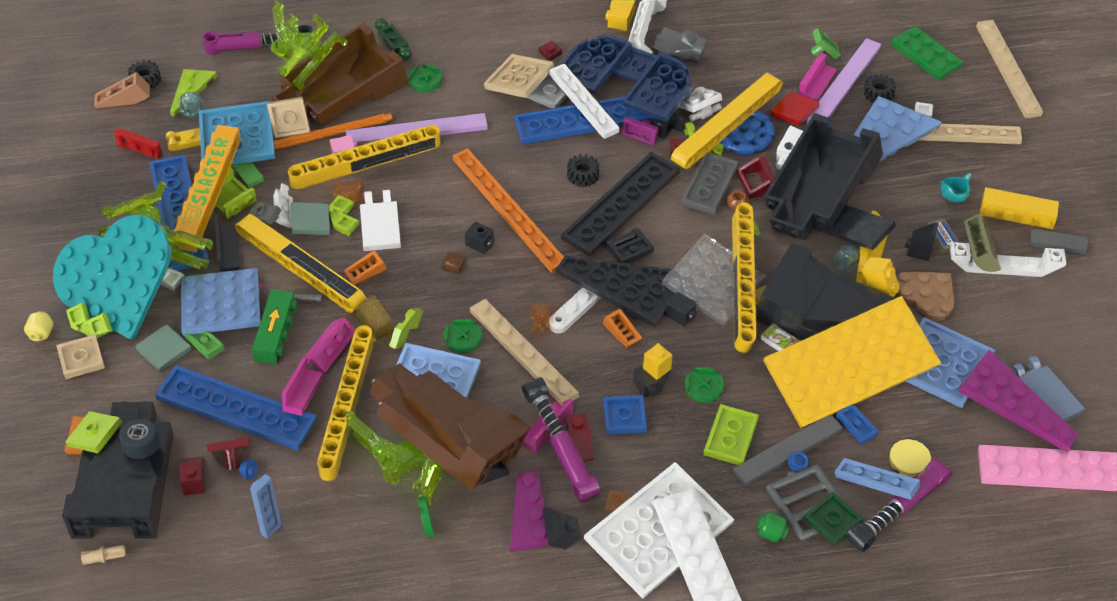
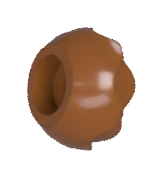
M736 190L727 196L726 201L728 202V207L735 211L739 203L745 202L749 204V197L743 191Z

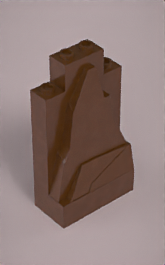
M363 22L281 74L279 77L282 90L271 97L273 102L303 97L307 118L310 117L312 121H317L322 126L357 102L369 99L376 101L392 94L409 82L403 59L393 50L386 53L376 43L373 31Z
M399 363L393 368L389 367L382 375L378 374L375 376L371 383L373 386L369 393L380 401L376 416L470 490H474L484 482L490 468L498 461L506 465L515 458L531 429L529 425L513 413L491 402L487 405L464 397L430 370L423 375L419 374L416 376Z

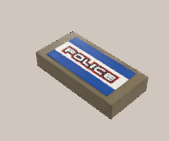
M945 219L929 222L927 225L935 222L939 223L935 241L942 253L950 252V242L960 243Z

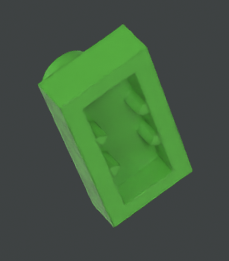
M817 28L812 32L817 43L816 46L811 48V52L815 57L820 52L823 53L825 51L834 59L841 56L837 44L820 29Z

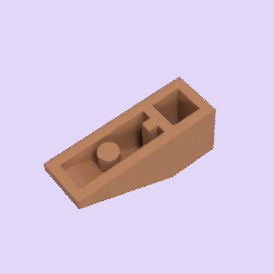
M136 72L96 93L94 107L104 108L136 104L149 97L150 84Z

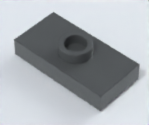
M256 202L248 214L254 215L266 224H273L281 209L275 205Z

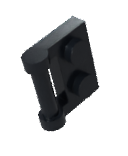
M635 228L632 232L617 239L605 241L606 249L614 255L619 263H630L654 252V246L639 228Z

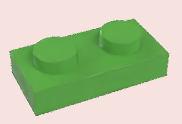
M204 331V333L185 334V339L208 360L225 350L224 345L209 331Z

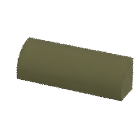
M979 213L964 220L975 264L987 272L1000 271L1001 266L992 234L982 214Z

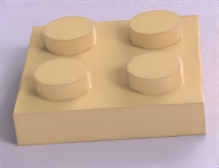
M303 97L267 103L275 138L310 132Z
M96 334L56 345L65 380L105 368Z

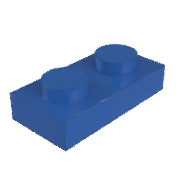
M854 404L837 412L836 418L861 445L878 435V430Z

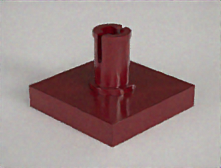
M246 437L206 444L207 452L222 450L225 455L226 470H232L231 459L233 460L234 469L240 468L237 456L238 447L251 445V439Z

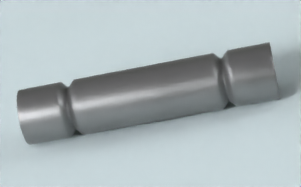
M294 294L295 300L298 302H322V295Z

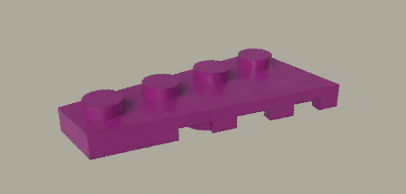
M538 471L517 474L510 552L550 546L548 545L543 515L545 504Z

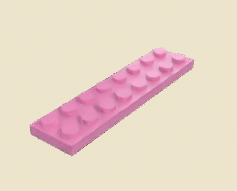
M979 445L978 447L982 484L1117 491V452L1069 450L1067 453L1062 449Z

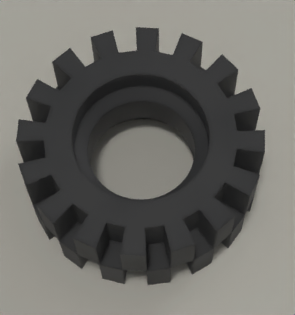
M142 60V63L137 61L136 65L133 63L132 67H129L128 76L137 72L150 84V88H156L155 85L158 86L159 82H161L160 70L154 61L152 63L151 60L147 62Z
M874 74L873 77L869 76L864 86L865 98H869L870 102H875L878 96L892 101L895 97V80L893 81L892 77L888 78V75L883 77V74L879 76Z
M578 154V157L576 155L573 156V159L570 158L567 163L568 180H571L572 184L576 183L578 187L579 184H582V187H585V184L588 187L591 186V183L594 185L599 179V162H597L596 158L593 159V156L588 157V154H585V156ZM579 169H587V170H589V171H587V172H580V171H578V170H579Z

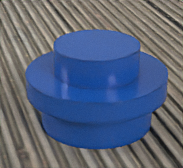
M793 452L788 457V465L793 471L799 472L807 468L808 458L802 452Z
M249 459L241 463L240 475L245 479L251 480L257 475L259 468L256 460Z

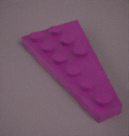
M990 350L987 351L959 389V392L1067 453L1078 438L1079 434Z

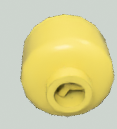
M45 312L33 313L28 317L24 326V332L33 341H43L50 335L53 321Z

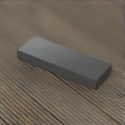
M1031 229L1029 246L1042 249H1064L1068 253L1086 255L1088 237Z

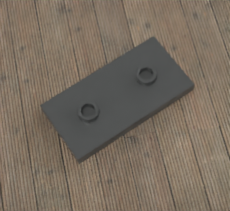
M706 153L702 157L681 199V205L715 215L735 175L739 162Z

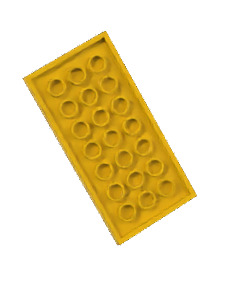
M902 296L771 354L763 360L801 429L941 364Z

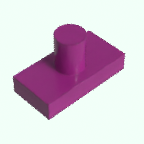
M626 117L623 121L621 135L654 146L657 141L659 127L651 125V122L647 119L638 121Z

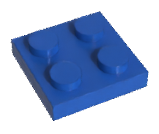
M643 395L603 397L606 435L647 433Z

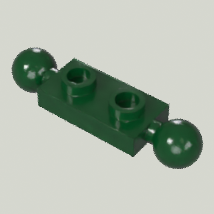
M378 18L375 21V28L378 30L379 37L391 51L393 50L395 53H398L404 61L409 60L412 52L409 49L408 42L393 24L388 26L386 19Z

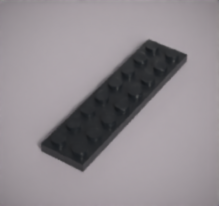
M650 152L561 234V239L591 257L605 241H608L679 174L680 168Z

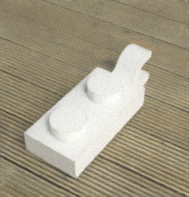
M281 183V189L276 188L273 194L274 205L281 209L275 222L290 229L292 227L291 202H293V197L288 196L289 187Z

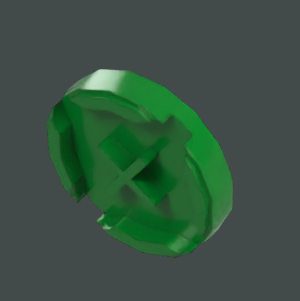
M433 65L416 66L409 72V85L412 89L419 92L434 91L441 86V71Z
M469 319L453 321L452 324L445 327L443 333L445 345L448 349L457 353H469L477 349L482 341L480 326L478 327L474 321Z
M695 368L686 375L684 382L685 392L690 398L698 402L708 403L715 401L723 393V377L712 368Z
M426 495L420 496L418 498V506L421 508L423 529L428 539L435 537V529L429 502Z

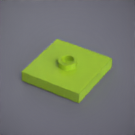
M89 411L65 443L68 447L99 453L121 425L122 421L119 417Z

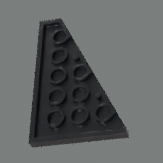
M565 255L555 271L557 274L653 327H656L666 312V304L679 292L689 276L688 271L681 273L671 271L668 268L660 269L645 265L635 267L630 266V263H617L607 260H601V262L589 261L588 258H577Z

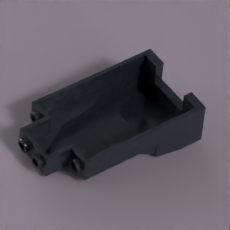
M814 113L764 195L766 206L771 210H775L770 217L772 229L777 233H785L794 239L806 240L815 223L820 227L832 229L855 188L859 184L864 185L882 158L883 150L880 133L863 128L860 132V137L833 129L829 117Z
M791 242L760 297L756 319L769 325L774 324L783 331L805 340L895 298L835 273L812 257V250Z
M112 402L110 416L119 417L122 421L121 425L99 453L82 450L75 488L72 494H66L62 514L71 539H93L94 530L92 527H131L135 539H156L173 440V430L170 422H155L157 413L153 402ZM135 419L152 421L156 425L160 439L159 448L156 452L143 459L128 457L123 452L119 438L121 428L129 421Z

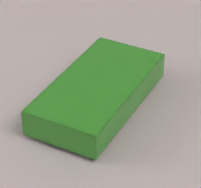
M252 162L231 165L248 189L264 182L263 176Z

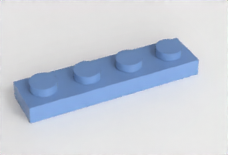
M846 458L842 460L835 470L836 478L910 500L920 487L919 479Z
M264 474L252 484L250 491L261 535L268 539L282 523L272 478Z

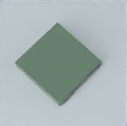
M291 202L292 234L329 235L328 204Z
M167 324L135 346L136 350L159 372L192 350L191 346Z

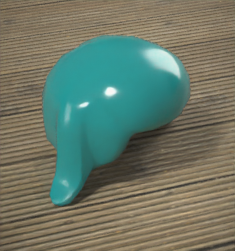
M968 173L964 178L948 177L940 181L941 195L946 200L954 203L967 200L970 192L969 180L972 173Z

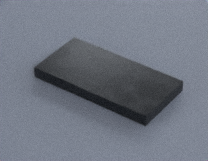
M846 205L832 229L820 227L817 224L815 227L817 231L873 251L896 227V224L892 220Z

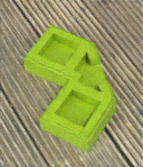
M340 195L328 206L333 229L350 236L359 225V220L347 215L354 207V201Z
M80 303L66 310L71 328L87 336L96 334L98 339L113 331L107 313H102L90 319L86 303Z
M413 308L407 311L405 321L398 323L395 327L389 344L390 347L395 349L404 347L409 330L418 328L424 310Z

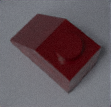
M586 413L566 416V431L569 432L583 461H594Z
M203 456L185 458L180 463V484L184 495L205 493Z

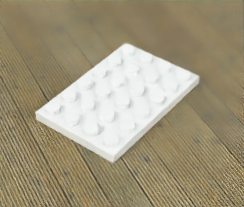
M676 462L584 535V539L642 599L680 568L653 502L655 499L694 489L714 538L734 522V519Z

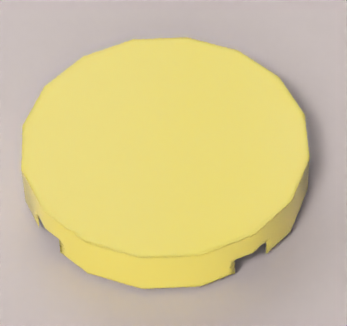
M906 439L900 440L893 445L890 450L889 461L891 467L899 471V474L917 477L931 462V455L922 443Z

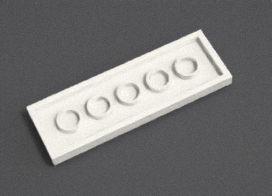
M694 489L655 499L653 502L693 600L742 601Z

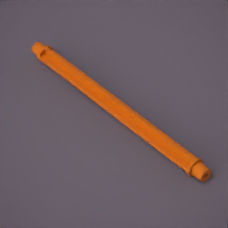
M382 113L365 119L274 140V150L346 133V130L385 124L388 121H392L391 113Z

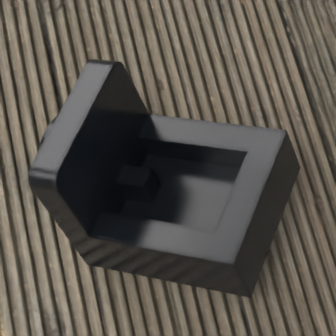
M673 113L667 122L660 120L657 125L659 127L658 137L665 139L672 129L682 132L685 119Z

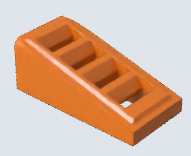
M374 250L343 271L351 283L355 285L383 272L387 267ZM356 272L358 276L354 277L352 273Z
M621 309L605 316L602 323L626 349L642 340L641 335ZM630 336H633V337H634V338H633L632 340H630V341H628V340L626 339V338H628V337H630Z

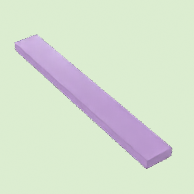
M867 38L864 40L820 99V107L806 119V123L809 122L814 113L831 117L881 49L880 43Z
M485 113L346 130L345 132L346 136L351 135L352 141H356L357 146H361L429 125L438 126L440 136L488 130Z

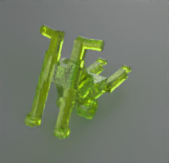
M275 1L274 4L276 6L272 7L279 39L272 43L271 51L278 57L282 56V60L286 62L284 65H280L277 71L286 77L298 61L310 56L313 57L292 82L301 90L304 87V81L317 69V66L333 49L334 44L338 42L346 45L347 39L334 31L322 44L319 39L328 30L329 25L318 14H314L312 17L318 25L312 33H300L297 25L298 17L291 13L289 14L291 19L285 22L283 4Z
M160 181L155 192L123 201L113 207L104 206L102 215L107 214V219H111L114 216L129 211L127 216L141 215L151 218L160 224L161 215L158 213L160 208L149 205L162 199L166 183ZM114 223L99 228L98 235H105ZM161 225L168 234L167 239L171 246V259L195 267L198 270L201 266L204 269L208 268L209 262L206 259L181 252L179 249L181 242L202 250L207 246L211 250L213 242L210 239H203L181 230L173 231L169 226Z
M346 412V423L353 431V438L378 459L380 469L388 483H398L401 481L403 473L408 475L409 472L422 467L423 464L418 480L413 482L412 487L415 492L420 487L421 494L418 498L426 495L430 506L432 504V494L438 480L441 479L443 468L408 440L403 441L402 444L395 445L389 442V440L376 435L375 432L356 417L354 412Z

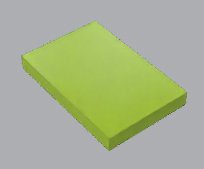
M720 404L703 455L736 465L744 463L759 415Z

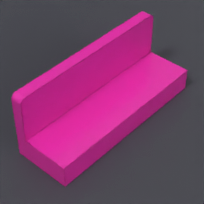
M820 52L800 83L799 95L819 101L837 71L836 68L825 65L826 54Z
M345 318L331 322L306 354L307 363H312L320 372L325 373L354 336L356 329Z
M305 357L302 358L282 392L283 412L302 416L323 379L322 372L308 370L307 358Z
M569 399L563 406L557 401L550 406L555 411L556 418H559L560 426L566 422V416H572L573 414L572 399ZM542 416L532 425L522 444L535 453L551 438L550 431L546 430L547 425L542 422Z

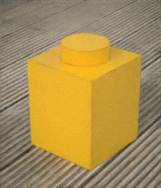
M659 343L644 353L643 369L656 380L671 370L672 354Z

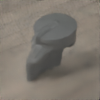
M664 27L660 34L656 36L652 48L665 55L676 56L683 60L691 59L697 63L703 53H706L707 39L698 36L691 30L679 33Z

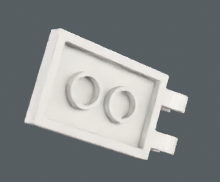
M383 190L384 202L373 203L372 191L364 192L365 204H360L364 251L401 248L397 201L391 202L390 190Z

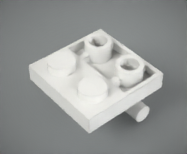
M698 87L694 89V92H691L687 102L682 101L679 108L691 112L698 111L689 116L691 122L705 119L722 109L720 103L711 106L721 101L722 95L714 90Z

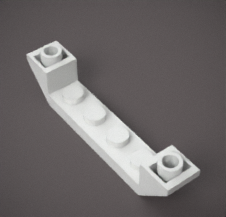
M642 0L639 3L628 40L632 43V47L652 54V51L644 44L652 14L654 15L666 8L667 0Z
M950 242L951 259L966 272L1043 277L1066 266L1064 249L1045 248L1042 258L997 255L1001 270L987 272L975 264L973 255L970 253L969 243Z

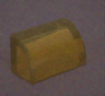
M374 295L365 299L357 307L355 317L361 326L371 328L373 342L393 333L392 319Z

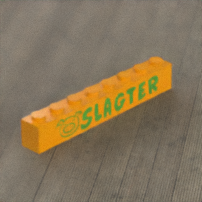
M217 125L215 132L212 133L210 145H207L205 157L201 159L200 169L195 174L194 184L189 188L187 201H184L182 213L177 217L175 230L171 232V241H173L175 249L197 252L241 142L239 128Z

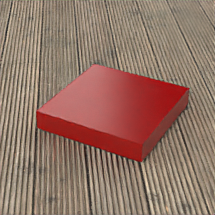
M789 92L771 110V116L800 126L820 107L819 101Z

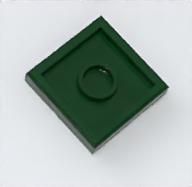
M831 492L807 512L803 520L830 544L836 546L846 537L851 527L858 522L862 524L864 518L838 495Z

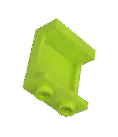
M231 167L214 207L227 220L257 202L255 190L253 188L247 189L234 177Z

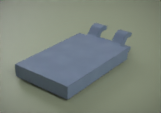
M1034 355L1028 358L1030 363L1026 364V367L1029 371L1026 373L1020 363L1013 366V372L1065 422L1084 412L1085 408L1048 366L1042 368L1037 356Z

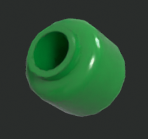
M772 511L766 514L762 513L756 524L758 535L773 543L779 541L780 538L784 540L789 531V528L786 527L787 520Z

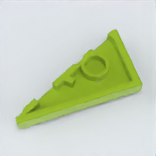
M183 69L170 110L171 116L180 113L187 101L191 102L207 87V83L211 79L215 80L217 78L216 71Z

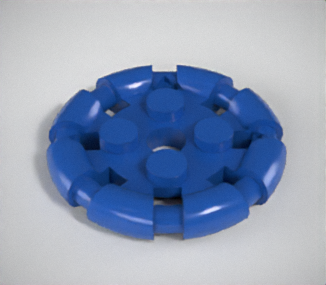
M757 110L750 116L754 119L747 118L728 137H725L719 143L724 145L723 148L729 152L734 151L739 155H752L757 151L762 152L772 144V140L775 138L776 130L774 123L770 122L771 119L765 113Z

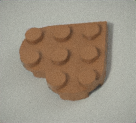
M901 272L897 281L900 288L896 296H902L906 304L914 305L918 313L921 312L927 316V319L932 321H943L945 317L952 314L954 295L951 273Z

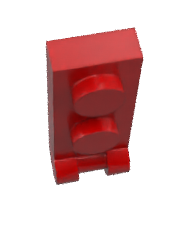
M122 128L114 130V136L117 139L116 144L119 148L127 147L156 159L163 155L160 142Z

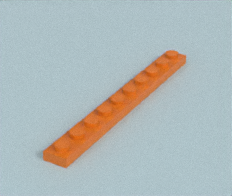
M468 148L454 154L453 161L545 267L552 274L555 273L557 266L564 256Z

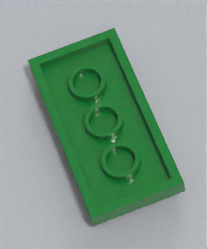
M916 26L891 39L890 45L938 81L963 67L964 62Z

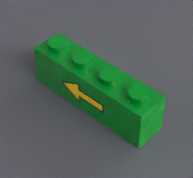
M271 289L252 348L254 362L278 364L279 358L283 356L284 341L287 342L288 328L293 324V311L296 312L298 306L294 292Z

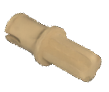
M124 545L109 548L101 546L99 549L82 551L81 560L83 565L96 562L106 563L109 559L126 556V548Z

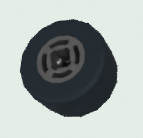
M135 419L129 421L121 428L119 433L123 452L128 457L143 459L154 454L159 448L160 439L156 425L150 420Z

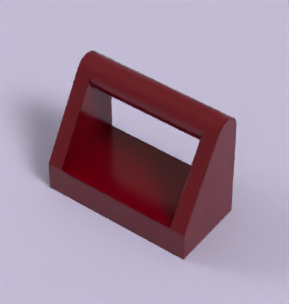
M765 156L757 157L736 170L750 199L764 196L775 178ZM757 172L763 184L752 189L746 174Z

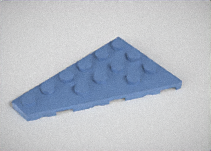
M878 96L854 135L860 137V132L863 128L880 133L883 156L879 161L881 162L887 156L895 154L898 149L913 144L936 128L939 129L941 121Z

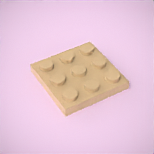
M511 54L487 79L484 87L486 90L527 98L549 74V70L555 68L554 63Z

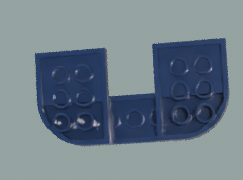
M600 35L597 36L598 39L590 41L586 39L580 42L560 64H565L587 91L594 95L611 74L635 82L636 84L622 100L623 106L665 122L670 119L682 101H688L692 92L690 74L685 64L680 60L660 52L658 55H654L634 48L631 42L615 36Z

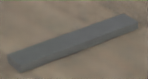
M832 415L826 416L733 468V473L746 487L788 463V457L793 452L806 453L841 433L843 427Z

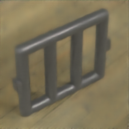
M817 464L796 473L794 471L789 472L785 478L766 486V491L801 541L819 534L813 528L804 531L798 523L803 520L804 515L813 507L793 515L787 506L825 489L828 494L834 492L841 498ZM813 474L820 481L816 485L783 499L776 491Z

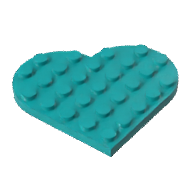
M131 215L115 222L107 230L103 238L95 235H85L72 240L59 253L53 268V283L58 297L70 308L80 303H86L90 318L107 313L112 330L135 340L170 263L171 246L168 243L167 232L157 221L151 218Z

